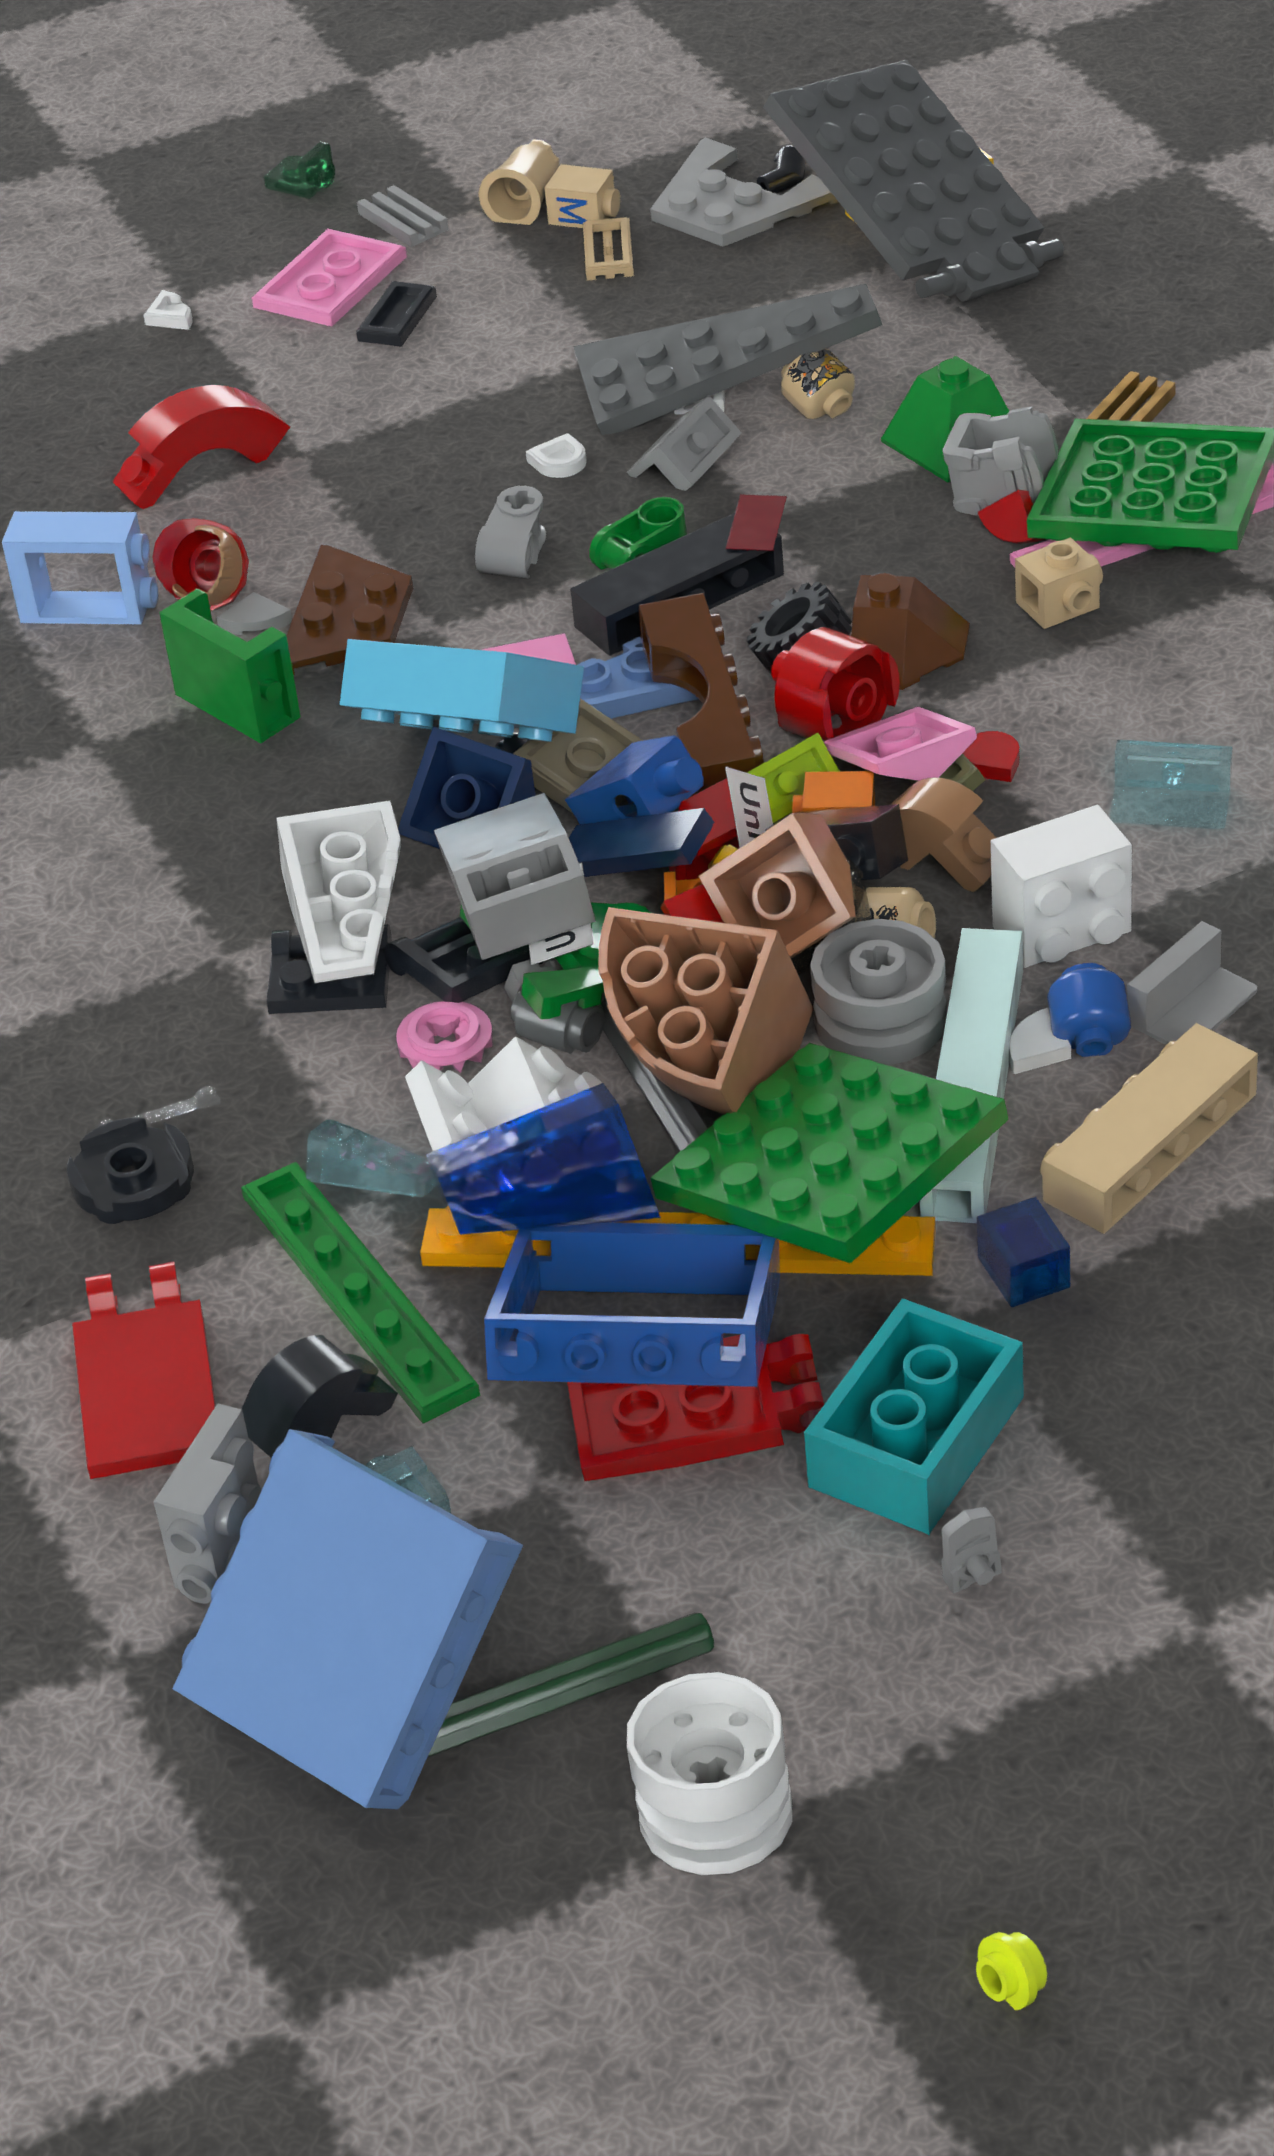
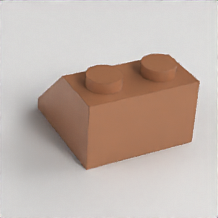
M792 813L699 875L724 923L778 930L791 959L856 917L850 865L821 814Z

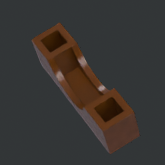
M704 593L639 605L641 644L653 682L667 683L684 688L703 703V707L694 717L676 727V736L681 739L691 758L698 762L702 770L704 784L693 795L726 779L725 767L747 773L763 764V752L759 737L757 735L749 737L746 727L751 725L745 694L736 695L733 686L738 684L733 655L731 653L723 654L721 646L725 645L721 617L719 613L710 614Z

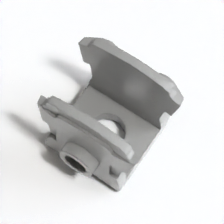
M1031 406L1010 410L1008 415L991 417V415L981 413H965L956 419L943 448L944 460L948 465L953 489L954 509L958 512L979 516L978 511L1018 489L1029 491L1034 505L1050 469L1058 457L1055 433L1047 414L1039 413L1037 410L1033 411Z

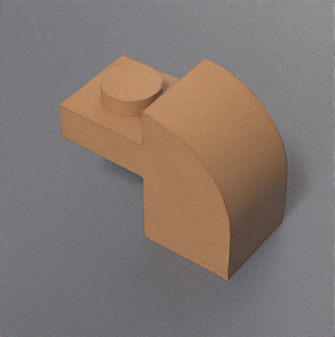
M926 778L914 783L890 804H899L908 861L899 867L910 870L930 853L964 889L974 892L980 888L991 876V840L996 838L973 814L983 800L966 786L945 778Z

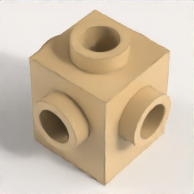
M1071 537L1053 542L1047 547L1015 558L1016 603L1042 628H1049L1100 608V584L1103 581L1100 563L1094 555L1088 554Z

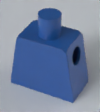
M673 735L631 743L569 795L565 801L580 825L669 813L676 810L680 806V802L691 797L704 784V778L698 762L691 758L681 739ZM616 796H627L625 798L628 804L617 807L615 803Z

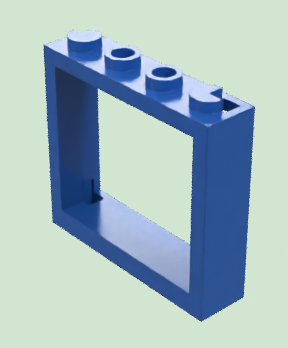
M522 1221L484 1318L487 1379L503 1381L757 1387L779 1290V1239L737 1225ZM533 1240L551 1241V1256H537L536 1250H533ZM745 1244L761 1245L757 1260H746ZM540 1290L749 1295L743 1319L532 1314ZM723 1333L741 1334L738 1347L723 1346Z

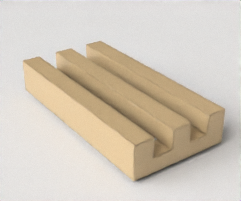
M623 217L583 222L587 281L596 280V276L605 275L606 279L615 278V274L624 273V277L634 276L629 218ZM612 230H621L623 260L614 261ZM602 231L604 262L595 263L593 232Z

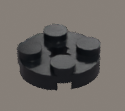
M145 1118L120 1119L92 1130L79 1142L81 1152L75 1157V1160L73 1161L70 1156L67 1163V1174L75 1201L83 1210L97 1216L100 1221L107 1224L139 1220L168 1209L176 1202L184 1199L191 1189L190 1183L194 1174V1165L189 1143L184 1134L175 1126L163 1122L165 1131L155 1127H147ZM131 1165L136 1169V1171L123 1173L122 1171L124 1167Z

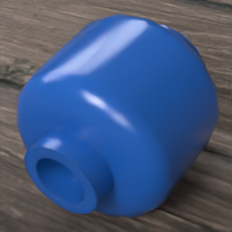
M1096 963L1077 964L1067 968L1051 985L1047 1000L1052 1033L1056 1038L1068 1040L1071 1049H1076L1078 1055L1082 1057L1106 1055L1112 1050L1113 1045L1121 1043L1128 1036L1131 1029V1018L1127 991L1123 979L1114 972Z

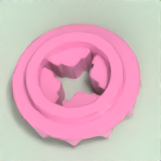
M439 1001L419 1007L408 1014L397 1029L396 1041L400 1058H408L412 1068L422 1060L440 1071L443 1069V1066L452 1065L454 1069L461 1073L466 1060L482 1062L484 1048L492 1047V1025L490 1019L480 1008L466 1002ZM452 1033L455 1034L456 1041L443 1040L435 1044L434 1036L438 1035L446 1038Z

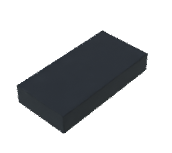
M398 281L391 282L357 329V341L402 347L436 299V287Z

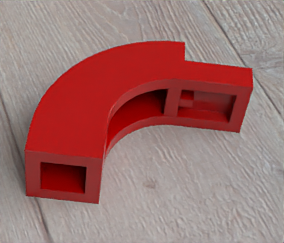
M222 385L190 388L178 392L155 405L130 429L128 433L139 443V446L125 460L120 472L112 482L135 505L146 509L156 503L179 470L198 454L211 449L227 448L243 454L257 464L267 460L291 426L268 405L243 390Z

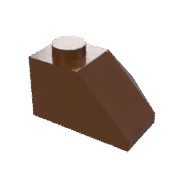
M888 573L860 575L853 606L851 636L877 645L895 659L899 671V690L919 682L921 676L941 666L947 668L964 659L970 623L915 577L895 576Z

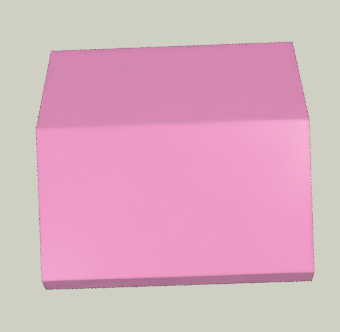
M916 707L826 740L824 744L830 755L876 774L920 781L926 778H939L977 739L973 726L924 708Z

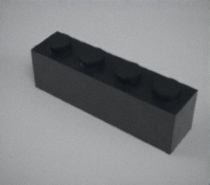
M735 513L570 588L574 627L609 656L623 650L624 643L641 637L639 605L704 593L708 609L710 610L783 576L782 536L777 533L773 551L726 549Z

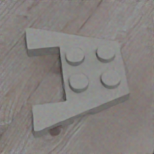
M703 138L650 210L651 221L724 247L773 227V223L791 216L801 217L811 213L814 207L827 202L834 204L838 200L822 180L814 175H810L783 195L764 190L757 183H744L727 177L722 170L737 161V148Z

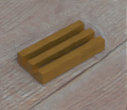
M1130 371L1086 419L1126 421L1149 395H1153L1130 420L1151 422L1175 396L1176 383L1166 380L1161 387H1157L1156 377L1148 376L1143 382H1139V373Z

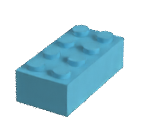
M348 639L340 705L362 709V720L394 723V716L398 714L400 715V726L432 730L433 720L436 719L439 720V729L471 734L473 723L479 724L478 734L507 738L513 736L514 728H519L518 738L552 742L553 731L576 734L584 666L508 652Z

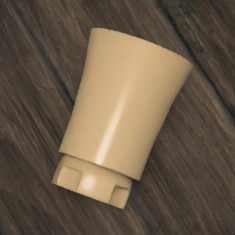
M533 139L530 144L516 148L500 167L483 179L479 188V200L482 209L493 222L530 225L537 218L545 197L544 187L559 168V158L553 153L551 145L542 140Z

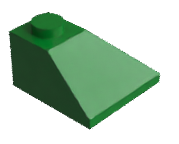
M954 356L917 376L881 437V442L949 483L951 479L948 465L944 460L943 448L956 419L965 413H981L991 415V417L1008 415L1009 409L989 374L958 356Z

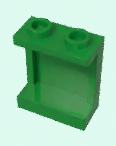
M200 589L192 591L159 612L175 695L259 743H263L301 718L287 634L274 627H270L248 642L213 623L208 595Z

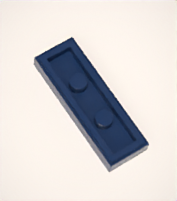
M705 808L576 825L569 836V840L578 862L582 863L584 877L691 864L715 822Z

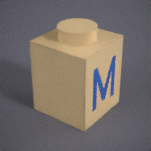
M561 164L544 187L548 224L583 228V222L608 219L609 217H616L618 214L620 193L618 189H614L613 170Z

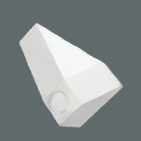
M384 801L277 817L281 870L291 911L314 982L319 983L374 974L401 849L400 835L391 802Z

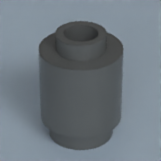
M522 989L516 994L511 1007V1019L515 1022V1030L518 1036L569 1054L575 1049L587 1053L599 1041L605 1021L602 1007L596 1005L583 1009L578 1006L579 1000L563 1004L560 1016L541 1020L521 995Z

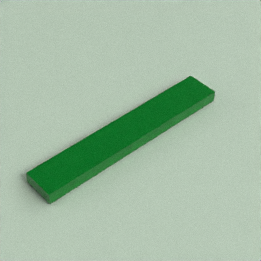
M297 1162L291 1163L241 1187L243 1198L422 1424L480 1396L478 1383Z

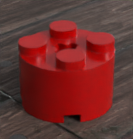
M825 627L806 633L789 651L780 652L776 656L771 668L772 678L776 682L774 700L779 727L782 730L806 739L819 733L820 737L826 741L878 722L882 719L887 705L896 706L899 696V671L895 659L888 652L881 650L873 643ZM835 714L842 721V725L839 728H832L831 717Z

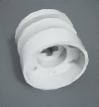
M714 1672L685 1675L661 1684L642 1699L627 1723V1751L632 1780L636 1786V1805L639 1810L640 1829L651 1852L675 1869L698 1875L730 1874L760 1863L782 1844L792 1824V1797L789 1786L788 1767L785 1763V1743L781 1713L769 1693L748 1679Z

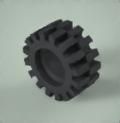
M814 582L811 586L809 583L801 584L798 592L794 588L787 591L786 598L782 601L779 598L775 599L770 603L773 606L770 611L763 610L758 618L761 622L752 624L750 628L752 634L747 636V642L749 644L748 647L771 674V668L776 656L782 651H789L803 635L821 627L850 635L852 619L825 584L822 585L820 582Z

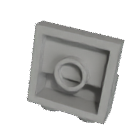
M219 1403L154 1500L174 1587L178 1588L187 1598L198 1603L211 1602L212 1589L218 1578L226 1571L240 1540L242 1522L248 1512L254 1508L262 1491L257 1480L253 1461L254 1448L252 1442L248 1439L243 1411Z

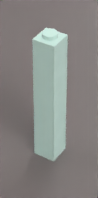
M962 928L936 1076L937 1080L1004 1099L1010 1061V1038L1015 1028L1023 976L1022 931ZM999 1129L920 1200L921 1217H935V1221L985 1224Z

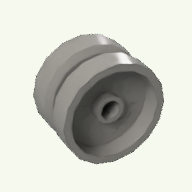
M872 919L850 923L833 931L815 948L810 964L812 990L815 997L813 1004L814 1025L819 1041L827 1048L890 1065L907 1062L929 1051L943 1036L947 1018V1001L944 995L946 984L945 958L939 942L927 931L904 921Z

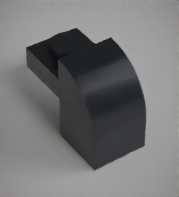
M313 1335L288 1345L266 1364L252 1384L241 1410L243 1411L248 1438L272 1458L276 1449L284 1442L289 1429L332 1438L342 1415L380 1416L392 1408L398 1392L377 1376L379 1370L373 1363L357 1355L344 1354L323 1335Z

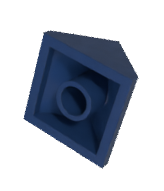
M433 726L398 827L399 834L440 849L434 830L535 796L531 760Z

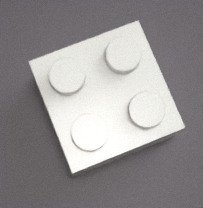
M1098 804L991 840L993 928L995 930L1022 931L1024 968L1043 961L1049 963L1057 962L1070 952L1096 943L1109 944L1120 938L1122 934L1131 932L1132 844Z

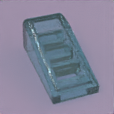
M325 1120L308 1135L306 1179L310 1180V1182L423 1198L442 1181L445 1174V1166L335 1120Z

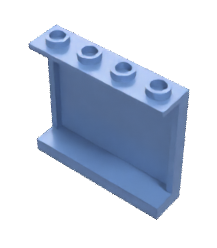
M289 1429L284 1442L276 1449L271 1458L268 1478L254 1508L248 1512L242 1522L240 1540L227 1569L218 1578L212 1589L211 1604L200 1629L184 1651L182 1669L173 1686V1690L363 1807L399 1809L411 1795L523 1545L502 1533L477 1529L332 1448L335 1440L328 1436Z

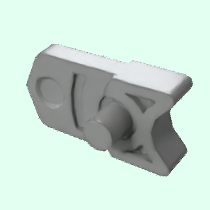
M987 1507L964 1510L943 1526L942 1579L953 1594L968 1588L974 1582H977L978 1585H986L994 1576L1002 1573L1001 1558L997 1547L995 1519Z

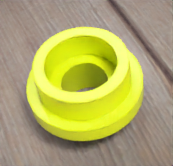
M998 1932L981 1941L978 1947L976 1973L984 1992L997 2002L1006 2000L1015 2010L1023 2009L1032 2004L1036 1999L1037 1992L1042 1990L1047 1982L1046 1965L1042 1954L1034 1942L1026 1935L1018 1932L1010 1935Z

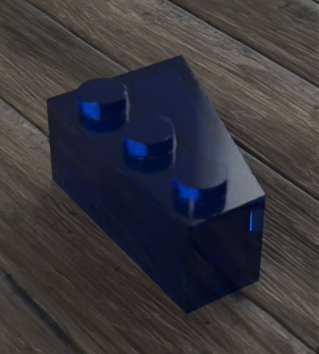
M604 1083L426 1154L447 1211L459 1234L661 1218L620 1106Z

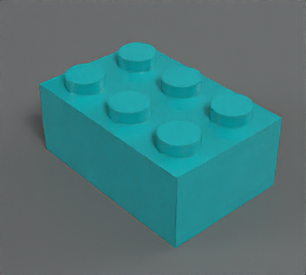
M902 1298L804 1431L808 1487L930 1535L1024 1398L1023 1342Z

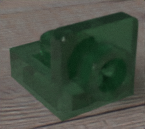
M319 142L304 156H288L264 176L265 188L307 199L312 198L322 188H328L335 178V165L332 161L330 144Z

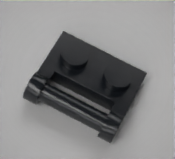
M461 917L411 940L407 937L396 939L388 943L384 950L387 964L395 974L399 976L409 974L444 1002L456 1003L463 1002L507 981L512 965L531 960L529 944L482 960L472 932Z
M384 924L374 974L319 983L314 982L308 961H292L294 958H307L300 935H292L291 930L272 931V957L266 1001L269 1014L386 1008L390 967L387 964L384 950L385 946L392 942L390 925Z

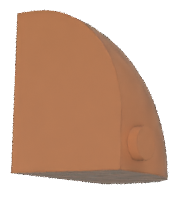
M608 907L599 943L598 968L603 980L605 997L608 1003L607 1008L622 1037L639 1061L657 1079L677 1094L701 1107L725 1115L727 1112H737L746 1096L758 1084L765 1081L791 1059L799 1050L813 1011V1006L778 930Z

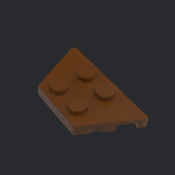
M321 545L287 632L293 675H295V668L323 661L326 667L344 663L348 639L395 643L413 591L412 576L335 547Z

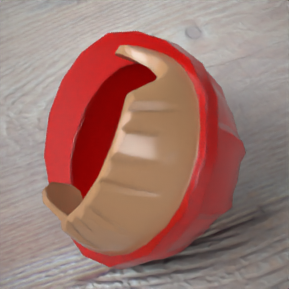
M198 518L176 520L162 530L155 542L152 556L155 574L165 589L177 600H180L196 589H200L207 593L210 610L213 611L232 603L246 585L249 565L247 551L242 539L226 525Z

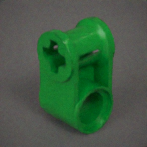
M671 497L653 498L644 502L638 509L615 523L603 527L597 532L589 548V557L592 564L601 570L606 568L613 569L687 535L683 504Z

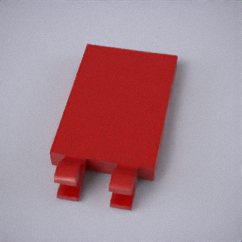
M175 1262L149 1266L155 1308L119 1314L117 1296H114L111 1273L85 1278L91 1319L74 1322L72 1327L86 1461L90 1479L179 1463L216 1407L200 1299L182 1302Z
M794 1334L781 1341L766 1344L757 1387L567 1382L584 1481L676 1468L782 1446L784 1441L781 1430H791L797 1434L804 1433L824 1406L820 1383L811 1382L818 1379L809 1335ZM740 1335L723 1338V1346L738 1347ZM777 1381L785 1385L801 1384L789 1390L773 1393L771 1382Z

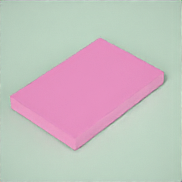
M327 229L252 297L253 308L332 327L407 257L406 247Z

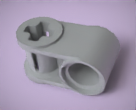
M514 486L499 494L486 525L481 528L477 538L475 564L479 573L529 579L530 576L527 574V571L531 564L537 563L538 554L546 540V530L540 525V513L543 509V496L540 491L529 486Z

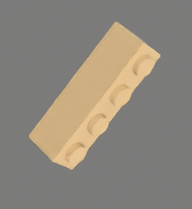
M1198 1023L1194 1024L1178 1040H1173L1166 1044L1159 1057L1141 1073L1130 1076L1121 1090L1105 1105L1092 1110L1085 1118L1083 1124L1062 1143L1054 1144L1047 1151L1040 1168L1043 1177V1201L1105 1234L1256 1095L1258 1053Z

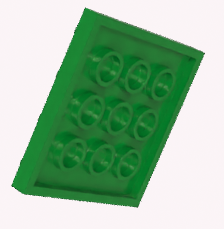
M1075 418L1058 453V457L1055 459L1044 482V486L1040 490L1027 517L1028 538L1062 541L1071 537L1074 541L1097 542L1103 546H1118L1123 543L1150 545L1155 549H1170L1178 546L1202 548L1208 552H1223L1228 549L1238 550L1274 459V428Z
M808 1043L765 1081L758 1084L746 1096L737 1112H727L719 1117L711 1127L685 1149L678 1152L650 1180L656 1199L852 1263L1005 1124L1009 1118L1003 1098L826 1048L825 1046Z

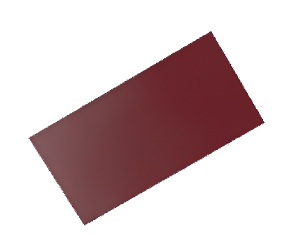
M740 494L726 549L773 551L787 496Z

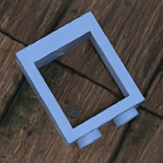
M14 511L3 537L2 546L20 623L142 624L147 608L156 607L158 601L157 580L155 577H149L147 568L150 552L149 539L146 533H140L136 512ZM44 553L114 554L122 592L52 591Z

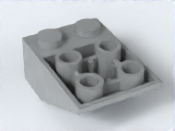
M545 793L434 830L482 960L595 922L583 872L568 835Z

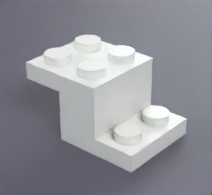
M515 1036L469 1083L453 1071L447 1070L443 1073L422 1060L405 1076L435 1158L516 1203L532 1200L574 1158L611 1179L625 1176L634 1167V1163L624 1143L627 1139V1134L622 1125L613 1117L607 1103L610 1095L606 1087L591 1073L583 1072L580 1075L565 1066L559 1056L547 1047L541 1046L539 1049H536Z

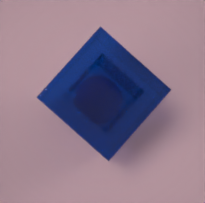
M1036 1197L977 1216L978 1258L1011 1308L1070 1288V1245Z

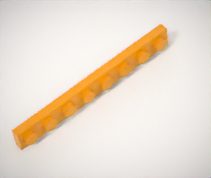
M429 1208L420 1255L422 1266L504 1268L522 1221L734 1224L701 1213ZM902 1216L852 1263L779 1240L780 1273L933 1276L936 1235L935 1217ZM533 1240V1250H536L537 1256H551V1241ZM745 1244L746 1260H757L761 1245Z

